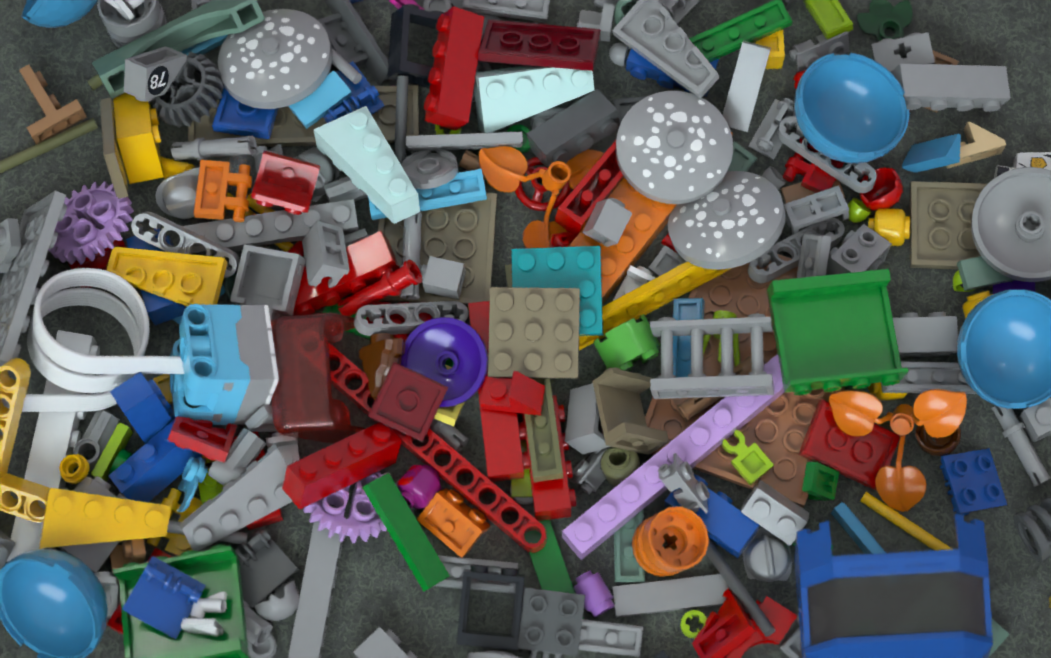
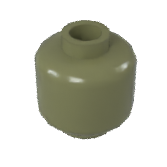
M616 447L608 448L601 458L602 472L608 483L614 487L641 466L640 459L635 451Z

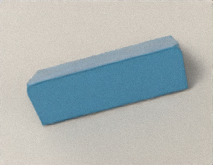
M954 134L912 145L902 163V168L917 173L959 163L961 135Z

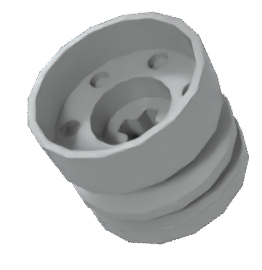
M98 0L97 7L100 17L106 26L111 41L118 49L167 24V19L159 0H145L135 10L130 9L135 17L131 22L125 20L106 1Z

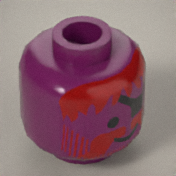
M428 465L411 466L397 481L396 485L409 508L414 507L416 509L427 507L435 494L441 489L438 473Z

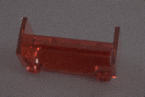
M336 313L283 316L271 321L279 377L272 396V412L274 426L281 435L334 444L366 429L350 425V411L342 401L332 399L328 343L340 341L344 331L355 328L354 317Z

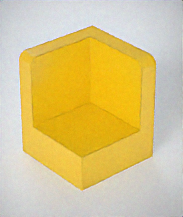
M780 30L754 42V44L771 48L765 69H782L785 50L783 30Z

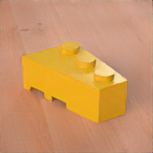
M123 93L113 98L116 137L129 184L164 178L159 150L161 135L158 125L160 124L156 108H151L149 101H139L135 96L128 93Z

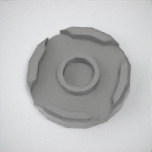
M436 149L437 153L421 150L404 159L401 166L415 189H430L447 184L455 178L458 173L456 157L451 152L443 149Z

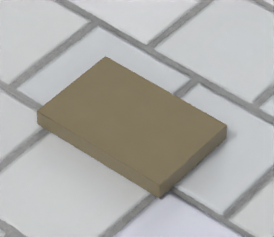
M111 98L101 99L103 155L116 197L118 199L129 197L127 174L116 137L113 102Z

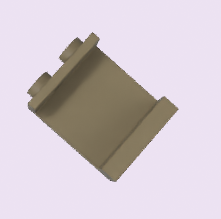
M614 367L606 369L602 375L592 381L607 446L649 455L669 443L666 431L649 428L646 425L640 393L650 388L651 377L643 376L640 373L623 371L620 368Z

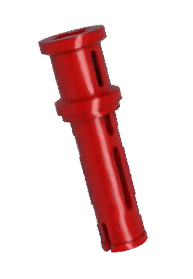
M409 259L393 272L388 270L383 273L381 279L376 283L339 301L338 306L340 308L338 309L345 318H349L357 313L362 306L372 305L389 295L398 296L406 287L422 283L421 271L416 263Z

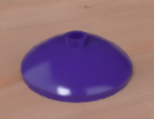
M448 317L434 318L419 325L406 339L405 354L401 357V365L448 386L439 407L459 405L470 399L482 386L488 369V354L481 336L467 323ZM448 359H452L454 362L451 369H447L445 366Z

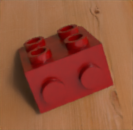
M263 151L251 198L255 199L257 204L265 207H273V204L285 207L284 210L291 214L301 215L302 212L308 213L320 165Z

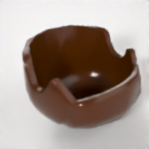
M924 425L917 426L915 437L921 449L932 456H945L954 451L958 446L961 438V428L959 425L951 435L935 438L936 442H934L926 432Z

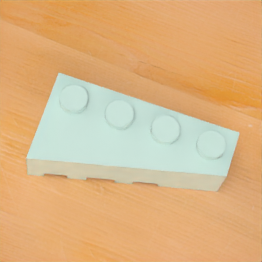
M524 65L476 72L474 94L479 130L482 133H491L594 91L593 71Z
M367 106L314 129L317 149L323 155L326 154L340 171L342 170L358 189H362L369 196V200L392 223L395 224L420 212L418 193Z

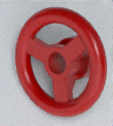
M533 157L527 160L526 174L530 175L539 172L540 169L547 170L548 168L538 167L535 169L534 166L543 164L537 157ZM538 177L531 180V184L535 188L532 200L525 194L522 181H520L515 193L521 203L532 210L546 211L549 202L541 203L544 192L548 190L537 182L542 178ZM568 181L556 197L553 209L559 207L568 197L571 190Z

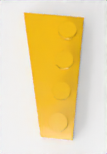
M115 247L112 249L106 271L122 277L135 288L184 306L191 304L217 305L227 261L223 257Z
M49 488L39 549L164 537L167 535L171 506Z

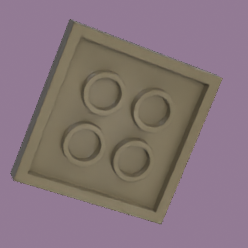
M911 181L910 268L958 269L957 263L959 261L981 256L973 241L971 218L976 200L987 185L986 183Z
M490 287L488 377L512 378L513 371H518L529 378L579 379L580 288Z

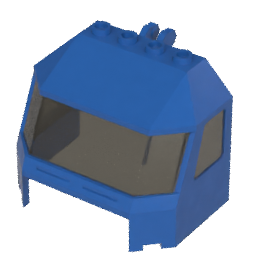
M955 513L954 520L958 549L832 556L829 520L820 523V530L811 533V530L807 528L798 531L796 534L794 566L802 658H988L993 640L984 522L973 519L970 520V523L964 522L963 515Z

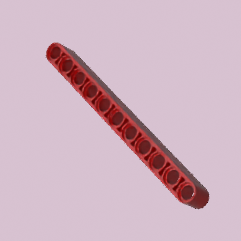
M305 331L300 334L296 345L302 359L368 415L371 410L369 403L373 397L369 391V380L366 374L315 331ZM309 342L319 344L317 350L311 353L305 352L304 347ZM330 361L340 362L339 368L335 371L325 369ZM353 379L362 381L361 387L357 390L347 388L348 383ZM392 428L402 440L401 444L425 465L432 467L442 480L477 510L482 512L525 551L538 552L544 548L547 541L544 526L430 428L426 434L429 441L423 447H417L413 444L415 438ZM441 454H447L451 457L450 463L446 466L437 465L435 460ZM469 473L474 477L472 483L465 486L457 482L461 474ZM491 492L495 494L496 500L492 504L485 505L480 502L481 495ZM512 511L517 513L519 516L518 520L514 524L505 523L502 517L506 512ZM532 530L538 531L542 536L540 541L534 544L528 543L525 540L526 533Z

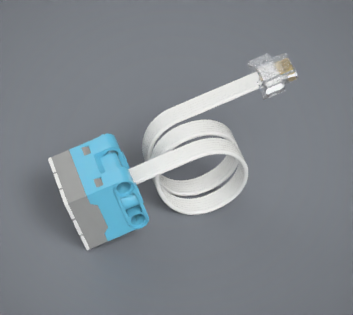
M77 268L60 272L48 279L37 294L27 335L29 355L38 371L57 386L76 392L98 394H26L22 412L98 411L112 407L117 402L110 391L141 372L142 374H170V390L175 418L180 416L194 420L212 421L213 425H227L228 423L246 425L245 422L263 405L270 404L279 381L268 305L191 304L184 310L179 325L180 339L173 344L170 356H144L149 341L150 324L145 304L136 289L122 277L102 269ZM76 286H91V287H97V288L105 289V290H107V291H109V292L115 294V295L118 296L119 298H117V297H115L114 295H112V294H110V293H107V292H105V291L98 290V289H93V288H70V289H65V288L76 287ZM67 306H91L104 310L114 316L127 331L132 342L134 356H92L74 352L62 346L50 335L42 318L56 309ZM64 368L70 369V370H72V371L80 372V373H87V374H104V375H84V374H78V373H74V372L68 371V370H66V369H64ZM2 398L4 406L10 408L9 402Z

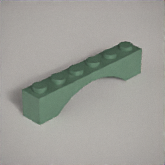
M212 0L93 61L92 64L111 99L125 93V59L165 46L181 52L212 38L241 33L266 19L257 0Z

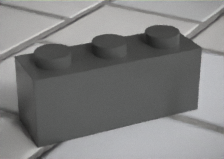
M596 89L526 134L531 151L548 168L555 161L567 163L571 158L582 151L588 150L593 144L604 137L612 135L619 129L620 120L614 105L599 89Z

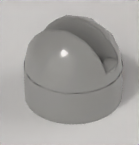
M615 43L609 49L611 61L616 65L626 67L631 48L625 43Z
M769 166L761 175L769 180L777 190L786 183L780 172L772 166Z

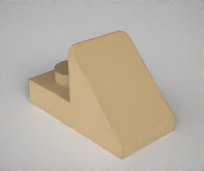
M967 122L964 133L968 144L966 142L960 143V162L946 165V167L949 169L1002 154L1006 147V142L1001 137L976 124Z

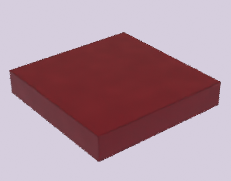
M393 361L368 417L423 442L447 392L448 386Z

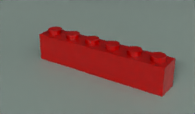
M490 301L468 303L470 326L481 336L488 354ZM483 382L478 390L488 479L492 482L524 478V470L529 469L527 451L521 452L520 444L521 440H526L524 422L518 423L517 413L482 409Z

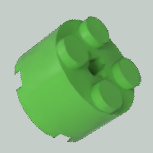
M644 314L640 315V322L638 323L633 318L605 333L606 338L603 339L602 343L598 338L593 341V345L607 369L616 367L629 372L632 370V363L641 359L644 364L658 356V353H660L658 349L661 347V344L657 337H653L650 324Z

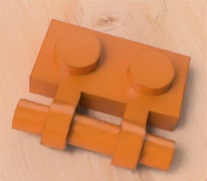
M200 160L194 217L224 220L225 209L234 211L233 221L244 222L245 212L249 210L247 194L248 189L252 186L251 167L242 164L239 165L238 173H230V162ZM228 185L237 187L235 197H227Z

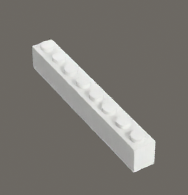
M58 330L56 341L62 346L85 355H100V346H97L93 336ZM64 368V369H66V370H68V371H71V372H74V373H78V374L93 375V374H87V373H80V372H76V371H72V370H70V369ZM47 379L43 394L86 393L62 388ZM87 411L39 412L24 479L49 488L68 490V488H65L66 481L61 477L59 466L64 457L73 453L74 445L81 440V431H78L80 419H85ZM38 500L41 508L45 509L46 505ZM18 516L15 517L11 539L15 542V545L6 562L32 550H55V547L39 549L43 522L37 523Z

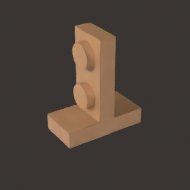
M29 64L19 69L46 117L26 127L35 144L51 138L87 118L77 99L61 108L54 94L48 96L44 90V87L48 86L40 71L34 73Z

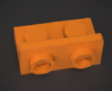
M445 488L435 494L429 505L416 520L463 558L480 536L488 531L491 525L486 522V517L482 512L467 506L463 502V497L458 492Z

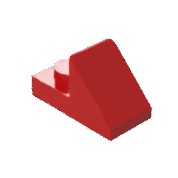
M513 371L512 380L485 377L481 408L541 416L545 386L518 371Z

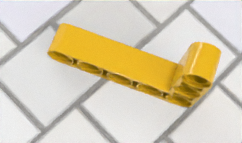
M13 358L0 367V429L3 432V436L0 435V511L40 523L43 522L45 509L41 508L38 500L46 505L49 487L7 473L31 376V370L27 362L21 358ZM8 370L14 372V374L16 375V380H13L9 376ZM2 398L9 402L10 408L4 406ZM10 491L16 493L18 500L11 496Z

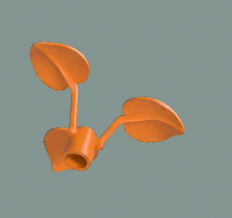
M508 146L481 148L479 151V166L487 183L501 192H514L518 188L520 181L527 182L538 177L542 178L543 186L548 191H551L552 195L544 215V222L535 220L527 225L523 232V244L525 248H550L551 235L567 231L555 221L549 222V217L559 191L567 181L574 190L602 157L604 152L588 149L571 158L567 163L555 161L550 164L547 170L540 169L539 172L523 176L527 171V161L520 151Z
M930 389L918 395L913 407L908 404L898 405L893 413L887 412L886 416L878 418L883 410L881 401L875 395L865 391H838L830 395L829 402L836 424L848 435H867L872 431L874 423L882 424L888 420L890 421L892 431L900 435L896 467L883 466L879 469L876 476V489L881 499L889 507L905 512L909 511L922 499L927 485L924 474L918 468L910 465L902 467L906 435L913 430L915 423L917 426L924 425L926 432L932 437L942 438L951 435L956 431L964 418L967 394L966 392Z

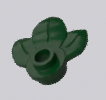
M872 0L869 6V13L857 14L859 27L866 34L876 36L878 42L886 38H903L904 29L910 25L913 18V10L909 0L901 1L894 7L887 0ZM890 29L894 32V36H886L884 31Z

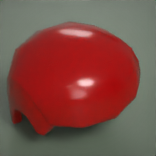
M882 167L874 169L876 172L875 185L871 191L859 193L860 198L868 209L874 211L889 209L899 202L903 193L901 179L893 168ZM864 175L859 182L861 183L864 180L867 181L868 176Z

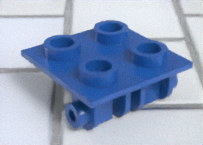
M354 61L349 64L362 75V79L359 83L354 84L340 70L336 71L338 76L352 91V95L348 99L343 100L333 110H328V114L323 117L326 123L364 106H367L371 115L385 107L378 96L379 93L375 86L369 84Z
M990 448L941 457L942 465L939 468L943 472L945 481H948L944 483L945 487L950 486L951 488L947 494L953 495L951 498L953 512L966 516L970 514L969 512L1007 505Z
M152 556L122 610L176 640L181 631L182 620L189 617L193 603L198 602L206 585Z

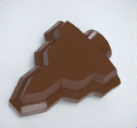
M388 333L371 335L370 344L359 350V357L369 380V391L374 401L393 361L401 364V357L405 354L406 344L403 342V339H395L394 335Z

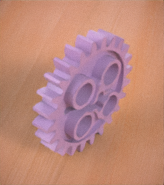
M105 181L100 187L94 182L90 189L83 185L80 193L73 190L72 197L70 199L65 198L64 204L67 205L64 218L61 222H57L55 232L58 233L56 243L52 249L48 250L62 263L67 260L70 265L76 260L83 264L86 257L92 262L97 253L104 256V249L107 247L114 249L113 242L115 240L122 241L123 239L120 233L129 230L126 223L133 220L129 215L134 212L130 206L132 202L128 197L118 199L113 184L109 186Z
M378 471L355 483L348 519L344 517V512L349 497L350 485L304 507L303 511L304 513H312L309 519L310 523L320 522L318 531L325 528L329 529V538L335 533L339 534L340 542H343L345 536H350L352 543L356 542L358 536L364 542H367L370 534L377 538L381 530L385 532L387 529L362 487L387 473L381 474Z

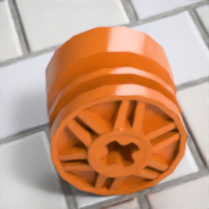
M669 507L643 520L636 528L632 539L633 554L638 564L646 572L658 577L673 576L698 564L705 556L709 543L708 531L702 519L692 510L684 507ZM666 540L668 544L664 548L662 544H664Z

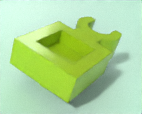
M736 430L733 435L738 439L739 443L732 446L724 439L722 447L727 453L736 455L731 464L751 486L772 469L774 464L755 442L747 447L743 433Z

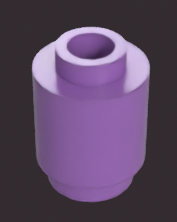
M590 570L575 579L577 585L573 589L576 594L585 595L584 608L587 613L591 612L594 618L615 606L611 600L613 596L599 572L592 574Z

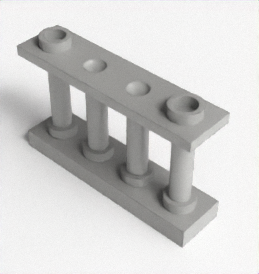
M756 313L748 315L747 318L676 320L672 317H662L658 321H650L653 337H661V375L658 378H650V390L654 399L774 395L772 374L764 372L763 333L773 332L771 317ZM751 333L752 372H749V375H736V373H733V334ZM721 334V373L718 376H706L703 374V335ZM691 335V374L688 377L676 378L673 375V336Z

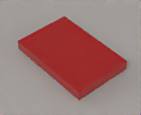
M822 399L817 404L798 455L839 471V474L877 490V473L881 467L890 466L900 435L874 424L872 431L867 435H848L836 424L830 402Z

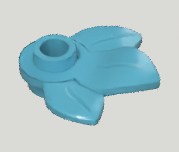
M191 457L184 468L182 481L178 489L185 492L182 504L177 509L179 513L188 509L198 482L202 483L206 477L208 466H205V459L202 457Z

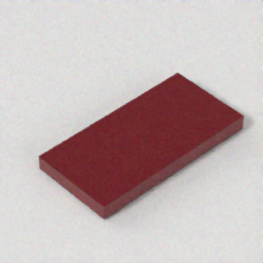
M488 20L478 52V61L593 71L601 39V30Z

